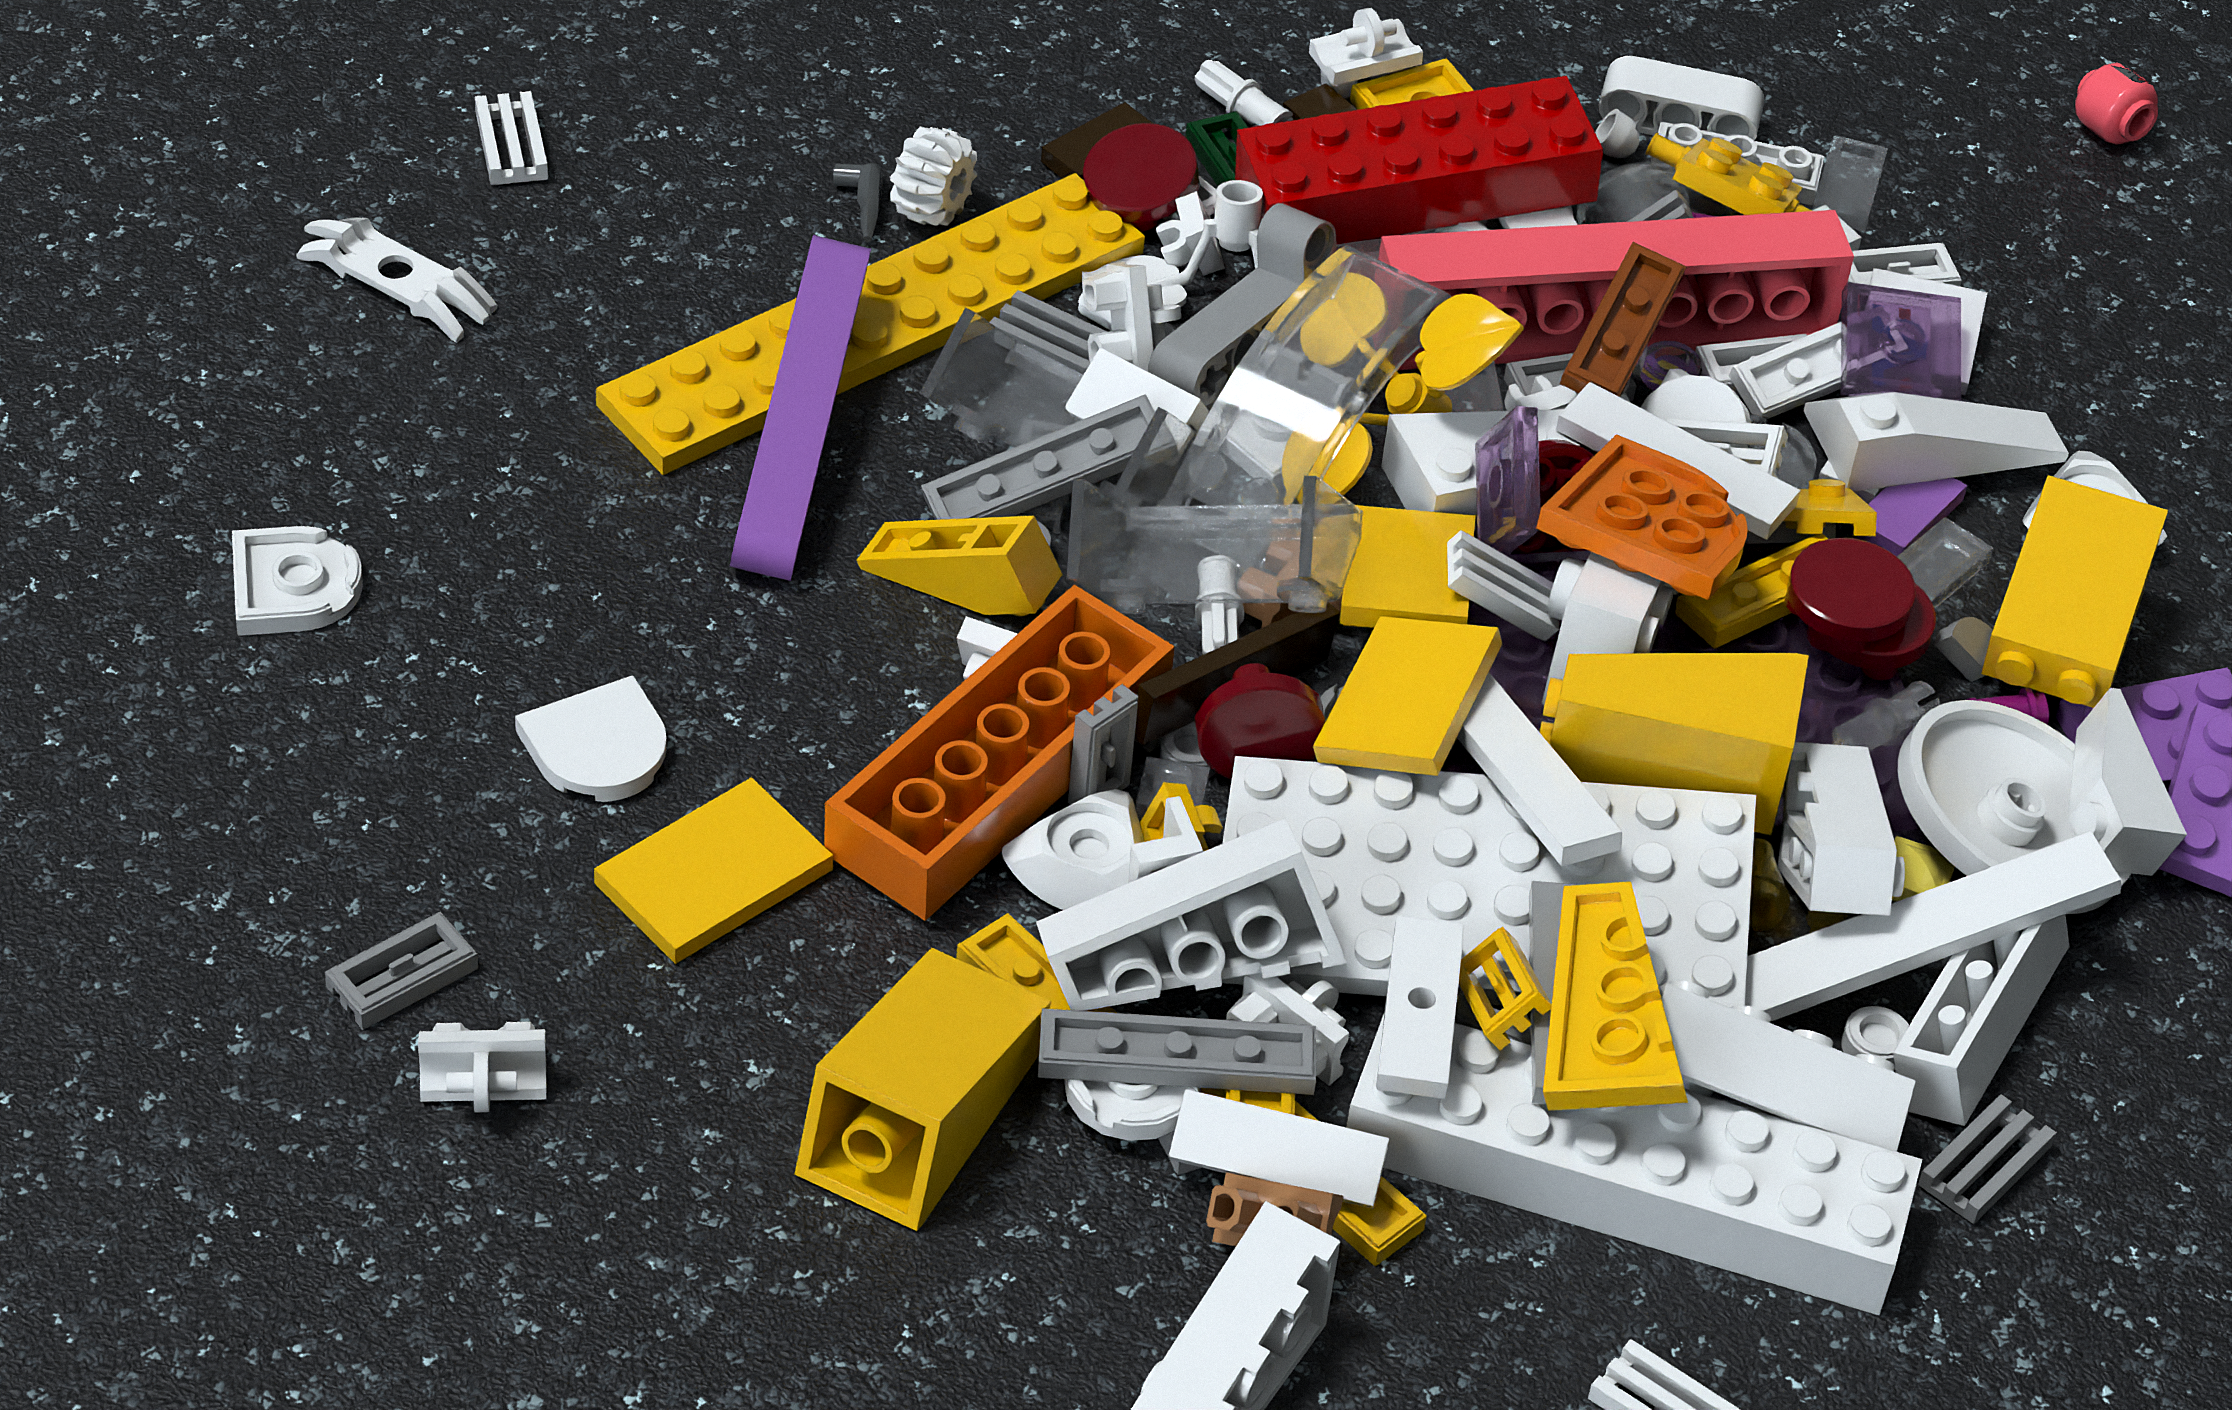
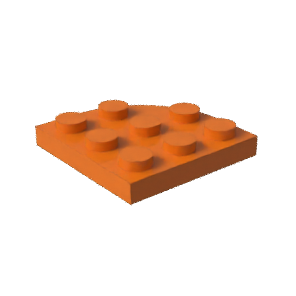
M1617 434L1541 507L1536 527L1540 531L1555 536L1559 542L1568 547L1586 549L1613 560L1623 570L1642 572L1670 584L1674 590L1681 594L1700 596L1707 600L1715 594L1738 567L1748 530L1744 514L1735 515L1727 504L1729 492L1714 479L1683 461Z

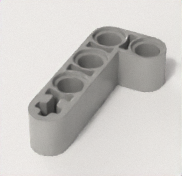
M1277 203L1273 205L1262 218L1257 232L1258 267L1166 336L1154 349L1148 364V372L1200 398L1205 406L1217 400L1256 369V366L1250 364L1249 359L1257 343L1262 342L1268 345L1270 342H1275L1283 348L1300 335L1304 317L1312 300L1317 294H1320L1321 289L1326 284L1337 279L1335 227L1330 222L1286 204Z

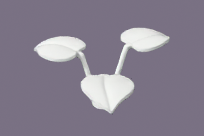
M1232 180L1220 184L1216 189L1214 219L1204 220L1202 236L1188 266L1181 273H1179L1178 268L1174 264H1167L1165 259L1155 256H1132L1110 263L1127 262V265H1146L1147 285L1161 284L1163 305H1179L1182 307L1187 300V293L1182 286L1188 285L1193 281L1213 237L1218 238L1220 246L1229 251L1241 252L1252 248L1255 269L1258 267L1257 232L1261 222L1263 191L1256 184L1243 180ZM1106 265L1095 271H1082V281L1094 275L1107 272ZM1300 335L1283 347V349L1306 359L1301 350Z

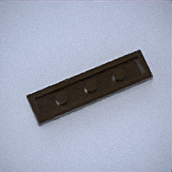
M1327 600L1320 601L1139 684L1134 738L1142 745H1145L1194 722L1195 715L1207 697L1217 688L1231 681L1234 672L1243 665L1259 663L1265 665L1270 670V673L1292 676L1328 659L1340 611Z

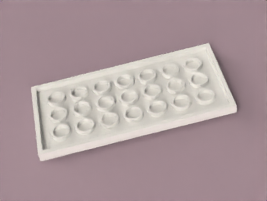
M1235 756L1222 844L1287 818L1347 961V964L1323 968L1321 962L1290 967V974L1276 976L1287 985L1292 981H1296L1308 990L1318 981L1326 980L1338 989L1339 993L1386 996L1397 915L1464 924L1461 959L1498 928L1503 926L1517 940L1530 964L1529 893L1532 881L1578 885L1631 881L1658 987L1674 980L1686 981L1705 988L1710 993L1708 998L1731 1008L1734 1005H1745L1756 795L1582 782L1623 831L1622 847L1617 852L1561 866L1488 775L1440 771L1438 776L1319 762ZM1498 950L1494 956L1497 958L1516 996H1518L1522 991L1503 955ZM1480 965L1473 973L1478 978L1491 1005L1503 1006L1482 965ZM1245 976L1223 979L1222 983L1244 985ZM1458 984V993L1464 995L1461 987Z

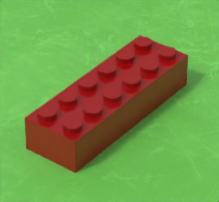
M1561 76L1237 129L1235 180L1248 181L1262 189L1261 220L1273 205L1283 203L1330 222L1335 227L1336 245L1381 238L1382 236H1394L1458 225V223L1483 221L1595 202L1598 197L1603 148L1568 77Z

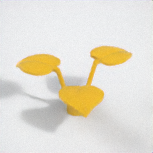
M1347 276L1329 282L1321 289L1320 294L1314 297L1301 326L1300 346L1305 358L1312 365H1318L1326 370H1335L1345 366L1359 351L1390 380L1385 391L1387 407L1392 414L1452 412V402L1445 394V390L1459 387L1479 374L1513 343L1524 330V327L1519 321L1480 296L1473 294L1455 295L1438 305L1422 326L1420 342L1425 351L1417 354L1415 358L1421 375L1417 373L1399 374L1367 344V341L1379 334L1387 323L1388 308L1384 296L1370 282L1361 278ZM1345 411L1336 421L1328 414L1317 413L1309 417L1294 432L1284 454L1283 474L1292 502L1307 520L1315 523L1328 506L1345 495L1362 477L1369 465L1373 451L1371 436L1362 424L1387 426L1389 415Z

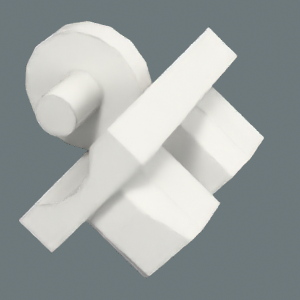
M1364 8L1355 12L1353 28L1342 30L1340 33L1311 39L1309 54L1321 69V84L1327 83L1343 98L1350 97L1351 86L1357 84L1360 79L1368 77L1375 79L1406 70L1409 67L1422 65L1424 52L1420 46L1414 45L1409 40L1404 26L1399 19L1381 21L1378 14L1372 8Z
M1127 262L1106 264L1107 272L1094 275L1082 281L1083 300L1087 311L1099 312L1110 310L1112 331L1089 335L1087 341L1089 362H1092L1099 348H1102L1148 372L1153 345H1158L1166 337L1165 322L1181 318V307L1179 305H1163L1161 284L1147 285L1146 265H1127Z
M1261 973L1245 975L1242 997L1227 1012L1226 1020L1316 1026V1076L1330 1086L1343 1075L1344 1067L1340 1064V1056L1348 1041L1349 1032L1343 1028L1346 1019L1333 1010L1339 997L1338 989L1326 980L1318 981L1306 990L1296 981H1292L1287 985L1276 976L1263 979Z
M506 1022L498 1030L473 1031L465 1028L462 1023H437L432 1031H419L420 1102L474 1101L475 1112H489L490 1100L546 1099L545 1029L535 1030L531 1022Z

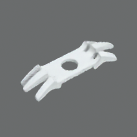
M347 218L339 221L316 220L304 227L305 232L325 239L303 245L296 254L297 259L323 262L341 278L349 274L408 305L413 316L431 319L456 343L464 338V331L442 301L460 309L482 325L489 320L488 314L491 315L497 310V304L492 297L461 266L453 271L379 233L374 229L368 218ZM338 246L346 253L345 255L341 253ZM390 262H403L410 265L413 269L409 275L398 279L387 278L379 272L383 265Z

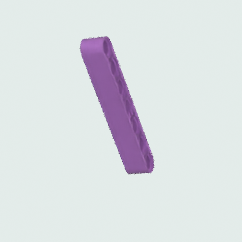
M816 235L812 237L736 534L730 567L791 581L871 252L870 248Z

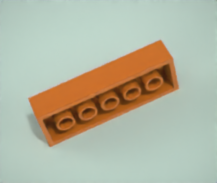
M1074 584L825 802L824 847L833 854L834 861L926 921L1002 851L1004 845L1019 836L1069 790L1075 715L1084 709L1093 715L1094 702L1103 696L1112 703L1113 690L1121 684L1137 695L1139 684L1172 670L1175 646Z

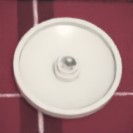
M1960 700L1941 704L1928 711L1904 740L1898 756L1897 771L1900 788L1907 807L1915 822L1934 847L1966 876L2075 837L2068 821L2075 744L2047 724L2003 705L1977 700ZM2117 872L2121 879V887L2131 873ZM2112 897L2066 914H2078L2097 909L2107 903Z

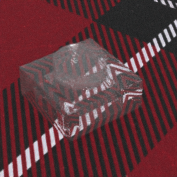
M1146 757L1136 802L1139 822L1142 820L1163 782L1186 784L1194 805H1204L1210 767Z

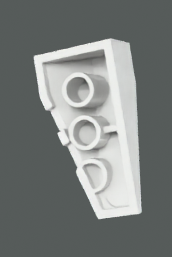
M1896 392L1806 402L1804 407V413L1838 479L1845 482V488H1850L1854 492L2061 463L2067 461L2069 454L2045 412Z

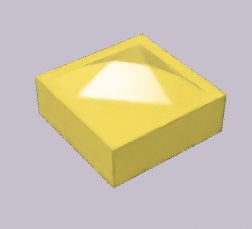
M1896 836L1894 841L1897 849L1896 857H1903L1905 880L1902 895L1900 897L1892 896L1893 901L1897 902L1951 881L1955 866L1936 848Z

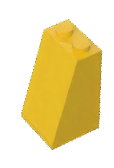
M2048 475L1994 625L1981 674L2002 680L2010 685L2031 688L2062 698L2070 703L2094 708L2109 688L2112 687L2146 587L2168 510Z
M1798 653L1569 654L1563 680L1550 677L1543 716L1553 717L1555 722L1542 721L1539 732L1581 782L1756 795L1754 832L1771 835L1794 749L1809 656Z
M931 948L816 1065L794 1175L917 1231L924 1224L1039 1056L1042 1008L1050 1009L1051 1000Z

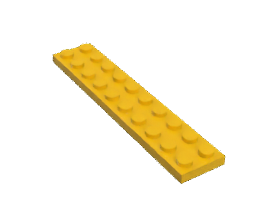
M1074 173L867 266L836 395L987 326L993 317H1000V310L1006 303L1011 305L1012 296L1017 290L1038 300H1044L1082 282V271H1095L1110 262L1143 254L1145 236L1131 223L1122 222L1118 214L1097 209L1088 197L1084 180ZM797 298L597 387L596 406L662 475L762 430Z

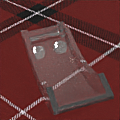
M1347 244L1338 249L1318 266L1291 294L1244 355L1202 424L1167 494L1152 511L1148 523L1149 530L1164 538H1169L1173 535L1218 559L1231 561L1237 568L1236 574L1244 579L1250 571L1263 575L1266 571L1267 556L1271 546L1282 534L1292 538L1319 484L1348 435L1392 375L1420 347L1423 348L1420 342V331L1425 320L1438 305L1450 298L1451 295ZM1194 498L1257 530L1258 532L1253 541L1247 546L1186 515L1185 512L1192 499Z

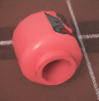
M2117 62L2103 65L2087 73L2079 83L2078 95L2075 100V113L2082 124L2104 141L2115 145L2137 141L2144 137L2154 126L2158 117V94L2151 83L2128 66Z

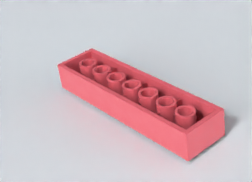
M1836 210L1382 236L1374 286L1385 298L1388 308V320L1383 330L1373 339L1378 355L1395 370L1418 369L1415 358L1417 354L1425 351L1420 342V331L1427 317L1446 299L1459 294H1473L1486 299L1498 309L1519 321L1524 327V330L1513 343L1491 364L1511 363L1574 353L1632 242L1687 266L1670 303L1647 345V354L1696 351V346L1797 334L1810 335L1838 323L1854 255Z

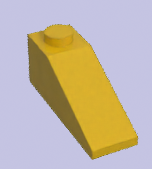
M1035 516L884 522L856 560L863 571L983 615L1013 614L1015 616L1035 614L1045 603L1047 596L1063 575Z

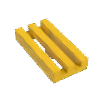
M1503 926L1498 928L1461 959L1458 984L1485 1036L1500 1051L1511 1042L1505 1032L1514 1025L1522 1033L1532 1025L1527 1016L1529 1011L1535 1008L1543 1016L1551 1009L1552 1004L1520 945ZM1498 950L1503 955L1522 991L1518 996H1516L1497 958L1494 956ZM1480 965H1482L1504 1007L1497 1014L1478 978L1473 973Z

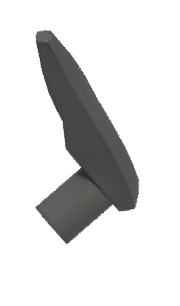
M875 162L865 165L836 163L833 172L834 185L858 187L857 202L861 208V230L864 241L869 243L874 233L882 197L883 171Z

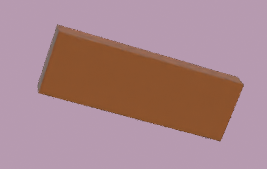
M1632 242L1563 372L1559 384L1580 393L1591 382L1621 397L1687 266Z

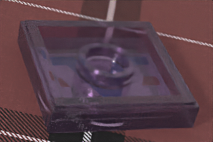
M1847 282L1842 290L1841 395L1858 396L1896 392L1961 401V298Z
M1516 406L1475 443L1478 540L1506 556L1539 531L1536 529L1541 510L1537 407Z

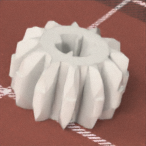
M920 126L914 133L913 138H907L904 141L901 156L895 158L897 166L895 172L890 176V181L894 183L890 192V198L892 202L896 203L897 212L906 215L909 220L923 225L928 223L935 226L938 224L948 226L954 219L955 214H961L963 211L964 201L967 196L972 195L971 184L977 177V172L973 170L977 161V152L972 150L971 141L961 137L957 132L946 128L941 130L935 127L925 128Z

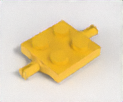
M1656 132L1646 150V155H1650L1675 168L1676 172L1672 178L1673 180L1741 214L1753 215L1812 211L1799 204L1797 199L1803 187L1792 182L1794 177L1790 172L1767 162H1764L1760 167L1742 158L1743 151L1724 139L1714 137L1710 142L1702 138L1693 148L1689 146L1685 148Z

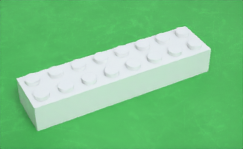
M1383 1014L1350 1104L1346 1127L1389 1138L1390 1142L1383 1168L1880 1315L1896 1266L1922 1159L1687 1090L1685 1092L1688 1103L1548 1111L1546 1104L1532 1103L1531 1045L1510 1039L1511 1042L1500 1051L1485 1036L1483 1031L1454 1023L1449 1081L1445 1099L1376 1089L1384 1021Z

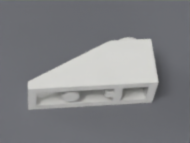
M2109 688L2076 731L2068 821L2075 836L2092 831L2115 871L2152 876L2186 837L2187 833L2121 689Z

